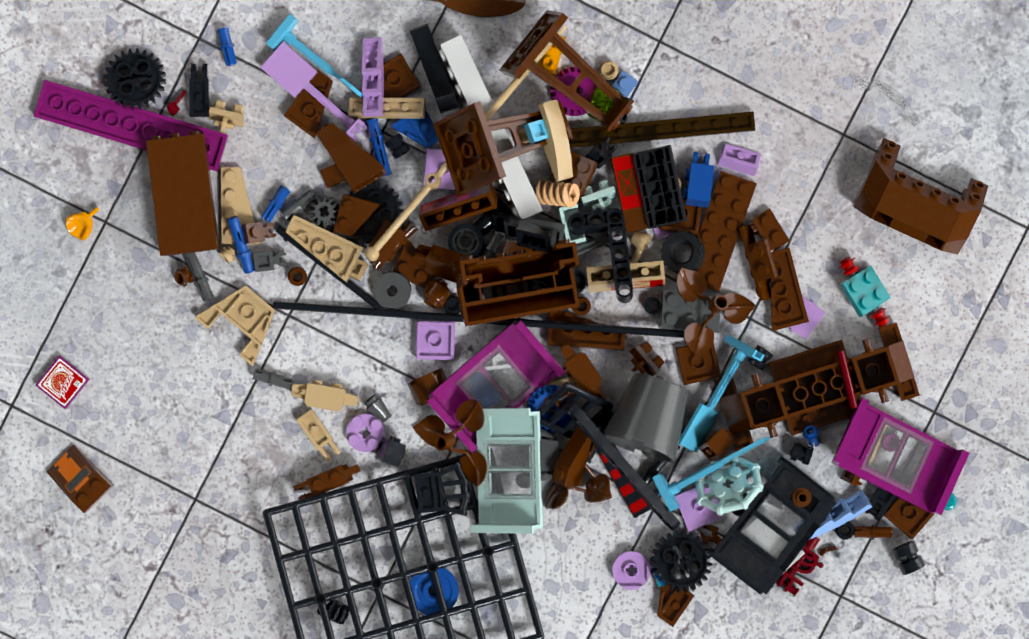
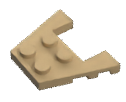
M244 286L197 315L195 319L209 329L221 314L251 338V341L239 355L253 366L276 310L249 287Z

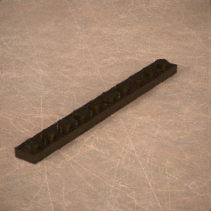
M754 111L623 123L611 131L601 129L599 126L571 128L573 138L569 140L570 148L595 146L597 143L602 145L607 137L610 138L608 145L751 132L756 131Z

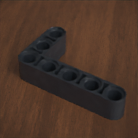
M428 24L409 30L442 118L459 111V105Z
M618 208L571 214L568 218V226L570 232L574 235L608 232L616 298L621 303L630 302L633 298V284L623 212ZM615 216L620 218L618 222H612L610 219ZM593 219H599L601 221L597 225L591 223ZM575 221L582 223L579 227L572 225ZM618 234L622 236V239L614 240L613 236ZM617 253H623L625 255L621 259L615 257ZM619 271H625L627 275L624 277H620L617 275V273ZM622 289L629 290L627 295H621L619 292Z

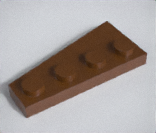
M790 248L771 252L778 273L777 277L771 278V332L809 322Z
M559 310L549 314V321L600 324L590 319L581 318ZM549 329L548 346L562 347L563 344H570L572 348L624 351L625 334Z

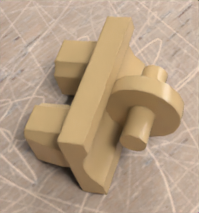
M216 100L214 106L210 107L209 120L215 121V126L221 127V133H225L227 128L234 129V125L243 127L244 114L242 105H233L231 112L225 110L226 103L224 101Z

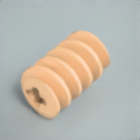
M540 180L537 184L536 197L540 204L571 208L579 200L580 191L577 184L572 185L571 183L565 184L564 182L558 183L556 181Z

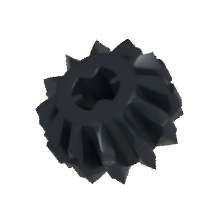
M336 599L326 601L330 621L344 624L349 616V606Z

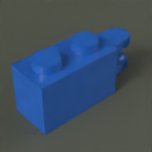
M694 152L690 169L686 168L685 180H688V186H684L683 198H686L685 205L708 208L711 198L714 166L709 165L710 154L705 153L704 164L697 163L698 152Z

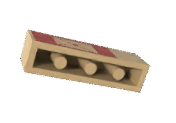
M663 261L630 264L633 289L665 286ZM612 265L587 267L589 293L615 291ZM619 271L617 275L620 277H624L627 275V273L625 271Z

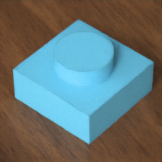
M543 119L524 125L530 144L549 138Z

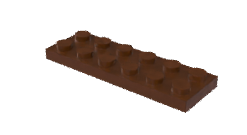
M723 171L719 173L709 207L706 210L697 236L701 243L704 244L706 254L704 255L705 260L702 262V266L696 272L705 278L708 289L717 292L720 290L740 233L739 227L743 225L757 183Z

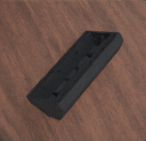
M671 145L632 153L648 229L687 221Z

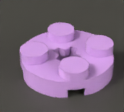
M360 414L354 417L346 429V437L349 444L361 452H370L380 445L382 436H385V430L381 421L372 414ZM364 427H367L368 431L371 432V435H368L366 438H363V435L360 434V430H364Z
M626 551L617 556L612 566V574L621 587L635 590L642 587L648 581L651 568L644 555L636 551ZM630 565L637 568V572H634L632 576L629 575V572H626V568H629Z

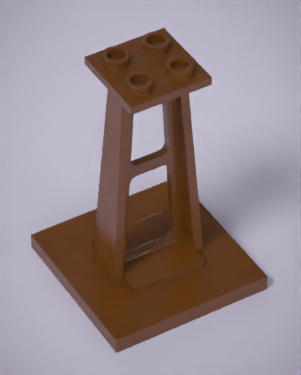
M546 10L499 71L516 79H520L526 70L530 71L602 122L599 125L601 129L607 131L615 130L621 122V117L624 114L627 115L633 108L632 104L634 101L624 96L621 97L557 34L568 17L562 12ZM549 42L580 70L579 76L570 86L565 85L534 61ZM585 78H589L613 101V106L607 113H603L577 94L576 89Z
M560 101L558 102L564 119L568 140H570L573 138V135L565 115V110L562 107ZM476 102L433 123L458 197L506 177L502 162L547 145L546 139L531 144L530 142L522 143L517 131V126L542 120L543 117L540 111L487 121L481 102ZM509 129L514 141V148L498 153L491 131Z

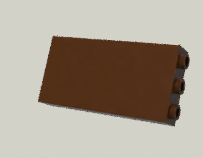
M200 131L189 132V136H181V133L170 134V138L162 139V136L151 137V140L146 141L160 256L220 249L206 135L201 134Z

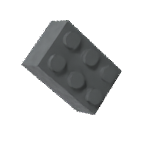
M663 290L660 329L685 330L691 323L702 325L711 314L708 308L709 300H701L697 297L694 302H687L682 299L678 291ZM704 293V294H702V296H708V297H709V296H713V298L716 297V296H718V295H721V294H711V293ZM720 312L716 313L705 326V328L711 329L713 333H719Z

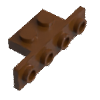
M749 225L739 227V236L744 244L745 256L751 267L750 274L755 281L756 294L760 301L771 298L767 279L777 277L778 273L768 239L755 242Z

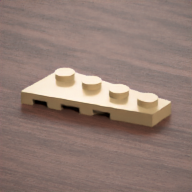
M221 167V244H235L227 219L238 216L241 227L244 224L255 223L241 168Z
M293 215L286 233L347 283L363 247Z

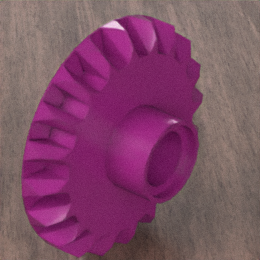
M576 66L567 67L561 70L555 77L565 85L570 86L579 76L580 70ZM585 78L578 86L581 91L579 95L595 106L599 99L600 89L589 78ZM550 86L551 100L557 99L558 102L561 101L566 115L581 116L587 113Z

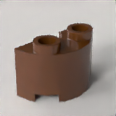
M440 368L407 383L416 404L420 403L421 406L428 404V395L447 378L443 369Z

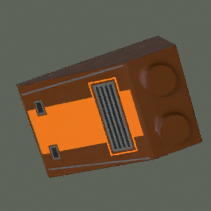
M72 445L47 471L48 475L83 513L88 512L114 486L75 445Z

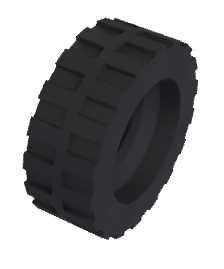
M687 231L672 233L662 244L661 259L669 270L677 274L681 268L697 271L705 260L704 244L701 243L698 237ZM680 244H688L692 249L691 258L686 262H679L674 256V251Z

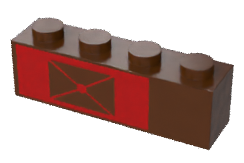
M629 153L611 157L621 211L624 215L626 233L648 229L633 154Z
M491 183L460 197L455 193L421 204L418 216L426 232L497 208L498 196Z

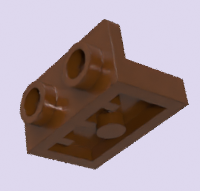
M770 208L750 220L752 224L749 226L754 235L758 234L761 241L768 239L771 252L790 241Z

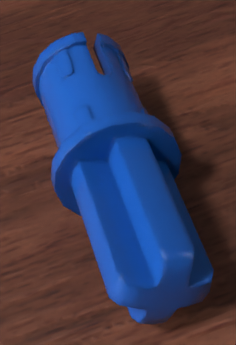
M229 27L218 29L217 32L221 44L219 48L223 52L226 66L236 65L237 61L233 49L235 45L232 44Z
M280 185L273 198L269 199L270 203L261 215L262 219L271 222L279 208L282 209V204L291 191Z

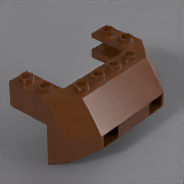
M883 138L874 154L868 175L852 202V206L879 223L938 250L958 255L982 210L988 185L971 178L967 189L963 190L960 199L941 191L939 188L906 175L904 172L895 170L894 166L901 145Z
M569 239L560 240L554 243L555 246L551 248V253L533 249V252L527 253L525 250L514 251V255L507 256L506 253L495 254V258L488 259L487 256L473 258V255L461 257L459 262L455 264V276L460 313L465 326L580 307L573 268L579 265L576 243L570 242ZM547 278L548 289L531 291L530 281ZM492 288L494 298L483 300L481 289Z

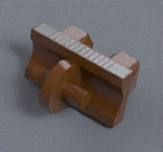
M647 341L640 345L637 344L629 351L634 357L630 361L635 366L631 371L634 373L638 370L641 374L647 373L654 376L661 371L660 368L664 361L658 355L653 359L648 356L652 346Z

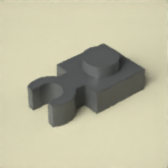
M273 251L253 253L255 272L275 270V264L281 267L287 266L288 263L280 262V257L286 256L287 253L280 252L276 256H273Z

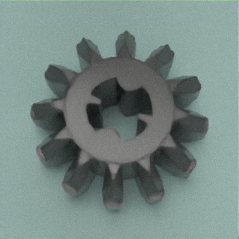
M323 195V202L316 197L315 199L318 204L310 203L315 210H308V213L315 214L310 220L314 221L318 218L315 224L317 226L323 221V228H327V222L334 226L332 219L337 220V216L334 215L339 212V210H335L339 203L331 205L334 198L331 197L327 202L326 195ZM325 207H328L327 211L330 212L329 215H325V217H322V212H320V209H325Z

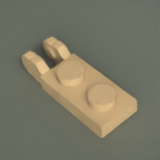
M312 408L296 419L317 451L321 452L327 462L331 460V456L323 448L326 444H330L335 454L339 455L341 453L334 443V439Z

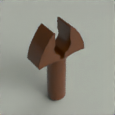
M704 525L711 530L712 537L705 536L700 531L702 540L705 541V544L713 541L718 545L722 540L717 536L719 528L713 525Z

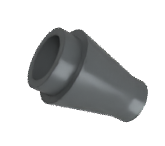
M376 394L372 395L364 403L366 409L383 423L392 416L382 398Z

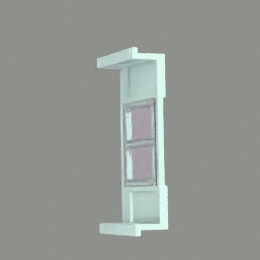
M530 408L483 409L485 416L484 425L479 431H476L477 451L483 454L486 459L487 474L482 484L478 486L479 524L470 525L471 533L534 534V529L543 528L540 471V411H531Z

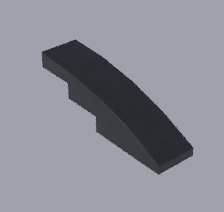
M500 211L492 213L494 231L505 233L507 239L516 240L517 246L546 253L552 252L550 234L540 227L511 214Z

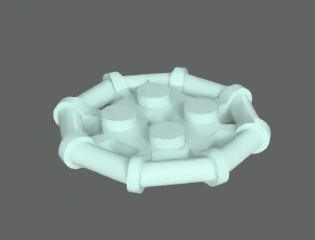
M739 456L724 465L732 464L731 467L717 469L713 472L710 480L707 479L710 475L708 474L695 481L694 484L697 491L696 502L698 505L713 510L717 515L748 509V505L764 488L761 483L760 466L757 463H752ZM717 460L709 461L708 465L716 462ZM739 465L747 468L745 472L741 471ZM753 477V484L748 483V479ZM728 483H733L731 484L730 488H727L725 485ZM704 487L709 488L710 493L705 494ZM749 491V493L747 494V496L743 499V496H742V495H743L745 492L747 493V492ZM713 499H714V500L717 499V500L720 501V503H719V504H716V503L712 502V500H713Z

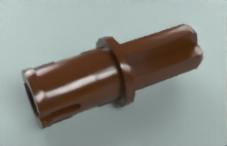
M874 524L872 526H854V538H871L874 540V538H892L893 536L892 527H876Z

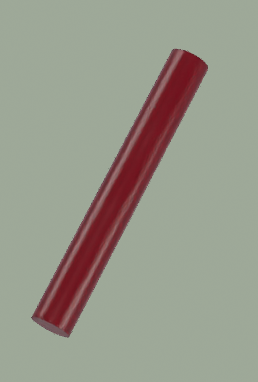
M839 351L837 356L850 409L857 408L858 405L845 351Z

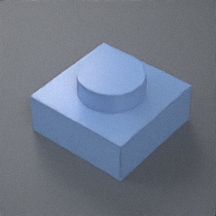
M622 71L612 85V88L628 97L638 81Z

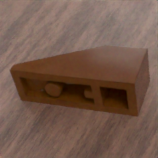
M577 426L558 457L552 475V481L564 487L581 486L592 442L579 426Z

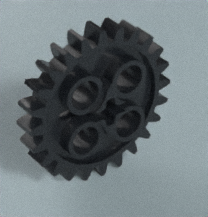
M138 48L135 53H132L131 49L128 50V54L121 51L122 57L114 55L116 61H109L111 68H105L109 74L104 75V79L108 80L104 82V86L109 87L106 92L111 94V100L117 98V105L123 102L124 109L130 105L132 110H134L135 105H138L139 109L142 110V104L149 108V101L155 104L154 97L161 98L159 91H165L162 84L167 83L166 79H163L166 76V72L162 71L164 66L163 64L158 65L160 63L159 58L153 60L154 54L151 53L147 56L146 50L140 54ZM142 65H146L148 67V69L144 72H140L138 70V68ZM121 69L129 70L126 75L119 74ZM137 76V82H133V77ZM149 83L151 87L148 90H143L141 88L142 85ZM125 87L132 88L130 93L122 92Z
M380 182L377 183L376 187L371 183L369 187L366 186L355 194L349 192L351 196L371 201V197L374 194H378L381 196L379 207L385 202L388 203L386 207L376 212L377 216L375 218L370 216L354 235L359 234V241L366 237V243H369L370 239H374L385 222L381 217L383 211H391L392 217L390 221L394 222L399 213H402L404 210L399 209L403 202L396 201L399 195H392L394 189L387 191V184L381 188ZM368 221L375 222L376 228L373 231L366 230L365 225Z
M677 530L673 532V536L667 533L666 538L663 536L660 538L661 543H655L657 549L651 551L655 556L651 557L650 560L655 562V564L651 565L650 568L656 569L652 575H659L657 582L663 580V588L670 585L669 591L676 588L677 593H680L683 588L684 592L687 593L689 592V587L694 591L696 585L699 587L703 585L701 580L706 581L708 579L704 574L711 573L707 569V567L712 566V563L707 562L711 558V556L706 555L709 548H703L705 541L699 543V536L693 539L692 532L688 536H686L685 530L680 535ZM682 545L688 546V548H689V553H688V554H686V553H684V552L682 551V549H681V546H682ZM666 552L672 555V561L665 559L664 554ZM678 560H684V563L678 564ZM690 562H694L697 565V571L691 570ZM673 570L680 572V579H676L673 576Z

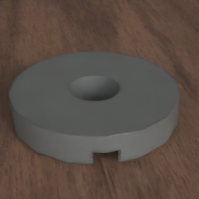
M394 271L381 274L373 286V294L376 301L387 309L403 307L409 301L412 291L409 279L404 274ZM388 286H395L398 290L397 294L391 295L387 290Z

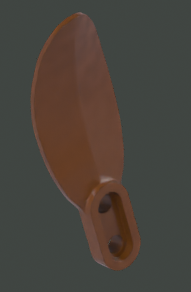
M425 0L439 2L453 11L476 17H498L513 14L521 10L526 4V0Z

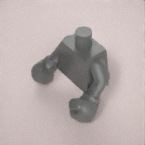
M540 429L541 481H545L553 475L555 463L563 449H559V441L556 440L555 435L545 429ZM528 446V460L530 467V450ZM520 473L516 476L515 481L520 488L531 487L530 473Z

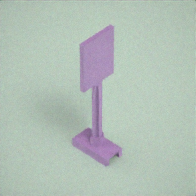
M284 42L260 67L294 98L302 89L307 90L344 123L343 126L348 129L346 133L355 142L358 141L355 134L361 132V127L364 130L368 129L359 118L355 121L353 118L346 116L310 84V80L318 72Z

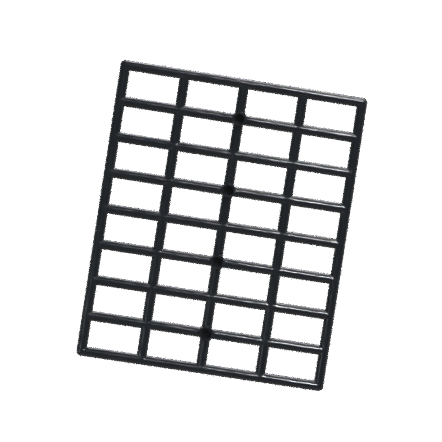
M491 448V467H497L493 449ZM466 454L263 510L264 521L297 639H305L297 609L318 604L327 639H335L325 602L342 596H346L356 635L344 639H372L387 635L388 639H396L394 632L415 627L418 639H426L422 624L439 619L443 620L447 638L456 639L450 616L466 611L471 613L477 638L486 639L477 608L498 603L507 638L516 639L505 600L522 595L526 596L536 634L520 639L545 638L515 533H508L510 541L494 546L489 545L486 533H478L482 549L462 554L452 515H455L454 513L437 511L422 516L418 512L417 497L411 477L430 471L432 473L439 472V469L459 462L461 457ZM491 473L497 494H505L500 474ZM404 479L414 518L394 523L383 484ZM469 481L468 491L471 492V497L469 498L466 511L472 510L475 523L479 524L478 500L473 484ZM376 487L386 526L366 531L355 492ZM442 487V495H446L444 487ZM348 494L358 534L338 539L327 500ZM443 500V504L449 507L448 501ZM320 502L330 542L310 547L299 508ZM292 510L302 549L282 555L271 516ZM444 518L455 557L434 562L424 523ZM416 525L427 564L407 570L396 531ZM389 533L399 572L379 578L368 539ZM361 541L371 580L351 586L340 547ZM333 549L343 588L323 594L312 554ZM513 549L523 587L503 593L492 555L497 552ZM484 556L495 595L475 601L465 562ZM305 557L315 596L295 602L284 562ZM457 564L468 603L447 609L437 570ZM429 572L440 611L420 617L409 577ZM402 580L412 619L392 625L381 586ZM374 588L384 627L364 633L353 593Z

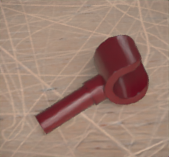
M182 90L178 97L168 105V112L172 116L180 111L177 104L187 93L185 90Z

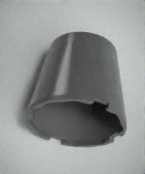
M634 373L607 423L603 435L610 443L631 452L637 449L645 452L646 457L664 462H675L689 394L688 391L678 384L668 382V379L664 377Z

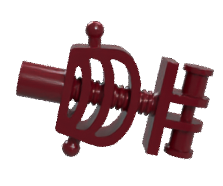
M812 538L806 543L802 549L805 554L777 580L776 586L778 588L782 585L784 592L788 591L795 597L799 588L794 587L792 583L796 582L800 586L804 585L803 582L794 577L795 573L798 571L803 574H809L813 572L816 565L819 568L824 567L823 562H818L819 556L812 552L820 541L819 538ZM806 558L813 560L811 563L804 562ZM802 564L805 566H810L806 570L799 569L801 567L800 565ZM786 576L790 578L788 583L783 582Z

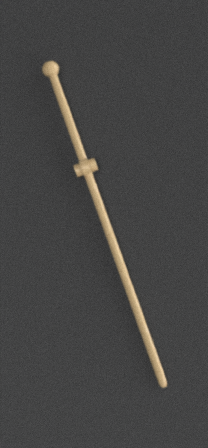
M565 25L557 34L561 35L567 26ZM549 42L534 61L538 63L553 44ZM526 70L520 79H513L486 111L485 117L487 121L491 119L530 71ZM446 160L435 173H429L425 177L423 188L375 245L366 248L364 255L369 260L375 261L378 259L380 249L431 189H437L441 185V177L448 170Z

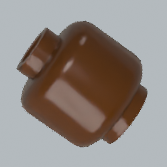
M442 279L429 281L422 293L424 303L435 309L444 306L450 296V289L447 287L448 283Z

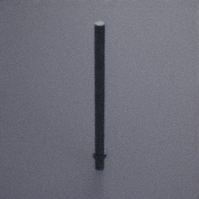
M279 226L275 232L282 236L285 242L288 241L370 306L376 308L379 305L373 297L348 279L346 283L290 237L283 227Z

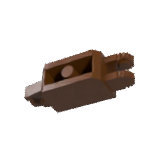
M434 244L432 247L419 245L416 248L417 253L412 257L414 262L425 266V271L428 274L456 283L455 264L459 262L461 257L467 255Z
M563 344L561 352L566 359L564 362L565 367L563 368L569 378L573 377L576 382L574 385L606 399L600 387L602 377L586 353L579 352L576 354L570 344Z
M341 464L310 477L305 482L293 486L294 490H300L308 485L311 492L298 497V500L349 483L353 480L352 475L361 470L358 464L352 467H348L347 464Z

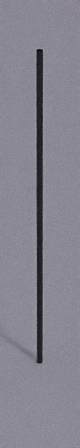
M273 302L274 309L463 322L461 314ZM517 318L483 323L509 326L515 320L517 322L521 320L526 327L683 338L684 330Z

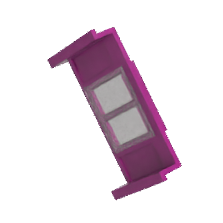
M515 320L428 395L429 399L427 402L450 429L454 431L462 425L456 419V411L463 402L471 399L478 400L482 409L519 408L537 389L546 385L556 375L561 377L565 371L521 320L519 322ZM464 427L456 433L457 437L472 453L478 448L476 445V432H470Z
M861 398L831 463L931 514L942 515L970 453L964 449L956 450L869 405L868 400Z

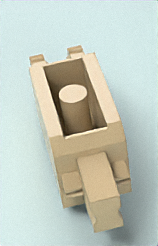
M313 380L312 383L293 384L291 391L292 396L303 399L309 407L337 412L343 409L344 405L356 406L360 402L358 395L346 393L347 389H343V385L331 383V386H326L324 381Z

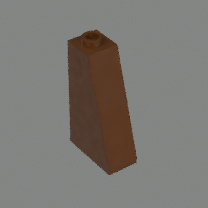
M333 123L321 126L319 131L316 132L354 194L387 174L381 163Z

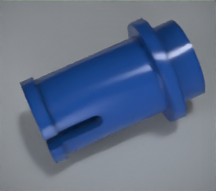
M811 425L805 427L803 436L808 440L809 445L813 447L814 443L815 447L819 446L821 439L818 436V429Z

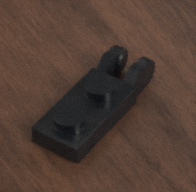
M191 64L189 116L210 117L208 64H203L202 66L203 78H196L197 66L196 64Z

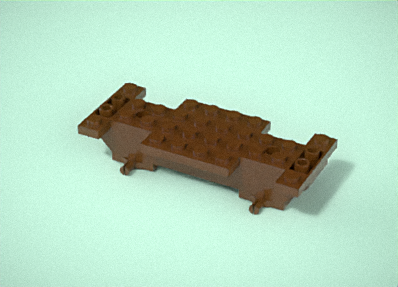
M897 322L878 328L883 347L873 349L870 338H867L866 340H861L865 352L851 357H847L842 340L768 362L774 381L761 384L759 373H756L755 376L754 374L750 375L754 387L737 392L732 377L720 398V403L728 429L734 436L735 451L737 452L754 443L750 430L765 427L768 429L770 438L777 437L775 425L782 420L787 421L790 434L793 436L803 433L805 427L809 425L819 428L852 417L855 408L850 409L837 356L839 351H845L857 404L861 400V395L871 392L879 393L881 403L888 402L886 390L896 385L900 401L920 396ZM870 365H874L877 370L873 376L867 373V368ZM722 377L713 380L715 387L718 386ZM763 399L766 401L767 407L765 410L760 411L757 408V402Z

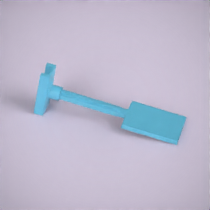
M729 334L726 335L724 341L736 349L733 355L734 358L712 394L709 403L706 406L702 403L698 405L680 437L679 444L696 453L719 415L714 410V407L720 400L740 363L744 361L746 356L760 362L765 356Z
M769 436L763 437L678 482L675 481L668 484L663 473L652 478L671 512L680 508L675 494L679 493L682 488L716 471L727 462L771 439Z

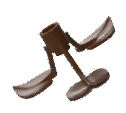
M681 268L678 272L676 286L682 299L687 302H694L697 297L701 300H709L708 308L711 314L702 325L698 323L689 324L683 333L684 342L694 356H699L707 352L714 342L713 331L705 328V326L716 313L724 311L723 316L728 322L740 324L746 320L756 305L746 297L736 293L718 295L714 298L713 296H702L707 289L705 278L700 273Z
M467 400L458 407L456 419L462 425L452 432H444L445 424L437 415H429L413 427L422 440L437 450L443 451L448 449L449 452L454 451L466 454L460 459L463 472L467 479L476 487L482 484L487 474V462L483 454L479 451H474L470 454L469 451L453 448L456 442L454 434L464 427L470 432L479 431L483 427L485 416L478 400Z
M591 442L588 457L594 450L595 445L593 442ZM586 463L585 468L593 477V479H589L586 482V489L576 486L564 487L554 482L547 491L545 508L557 509L561 507L568 498L569 489L584 492V499L589 503L601 502L612 498L608 476L606 474H598L596 476Z

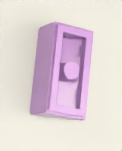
M724 143L718 165L755 176L761 154Z

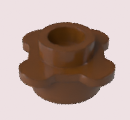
M185 265L174 273L175 281L179 285L185 287L187 283L193 282L192 274Z

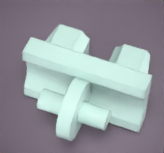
M608 180L598 183L600 191L593 193L591 186H588L584 196L581 197L584 209L593 207V210H602L612 205L611 200L617 198L614 186H611Z

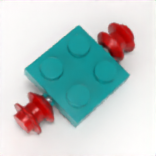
M848 256L840 261L841 266L838 268L844 269L843 276L850 275L851 278L840 284V287L859 317L872 311L869 319H875L876 323L874 326L882 327L889 322L888 318L891 316H886L884 313L886 308H879V305L891 297L871 265L858 273L856 271L860 265H854L855 257L851 259Z

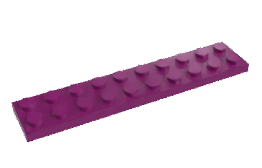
M44 80L33 116L146 151V141L151 140L153 136H162V139L170 138V134L181 133V136H189V132L200 131L201 134L206 135L210 170L216 172L219 170L229 136L144 109L140 110L137 107L132 110L130 105L124 109L123 103L117 105L114 100Z

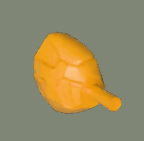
M96 206L88 214L86 212H79L68 216L65 223L67 231L75 238L82 241L86 240L93 229L91 217L100 209Z

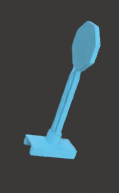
M289 14L266 44L274 51L283 41L288 45L294 46L327 74L334 76L362 99L363 94L296 39L291 30L299 21Z

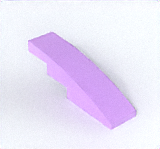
M382 37L363 38L361 69L363 75L364 117L383 116Z

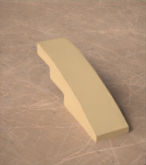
M556 99L542 103L538 107L549 138L546 139L547 145L543 146L555 180L560 182L572 178L573 170L568 135Z

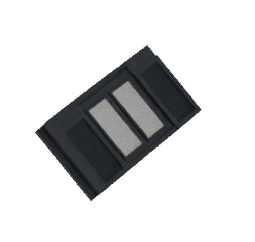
M783 456L778 459V467L763 485V491L759 492L748 505V509L742 512L715 549L711 547L707 552L709 556L760 595L762 593L767 595L836 505L833 495ZM797 488H806L811 493V502L805 507H798L792 501V494ZM801 494L799 496V500L803 501L805 499V495Z

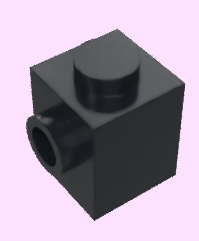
M391 435L390 438L382 436L375 458L381 462L399 467L401 459L404 458L406 453V445L400 443V438Z

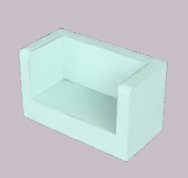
M578 204L571 208H559L561 222L565 224V239H569L570 242H575L576 244L586 242L585 235L572 234L568 226L569 216L579 212ZM575 221L572 225L579 227L582 223Z

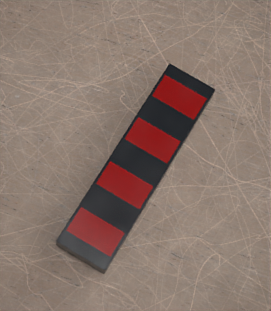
M598 450L600 458L633 517L636 518L651 510L601 451Z

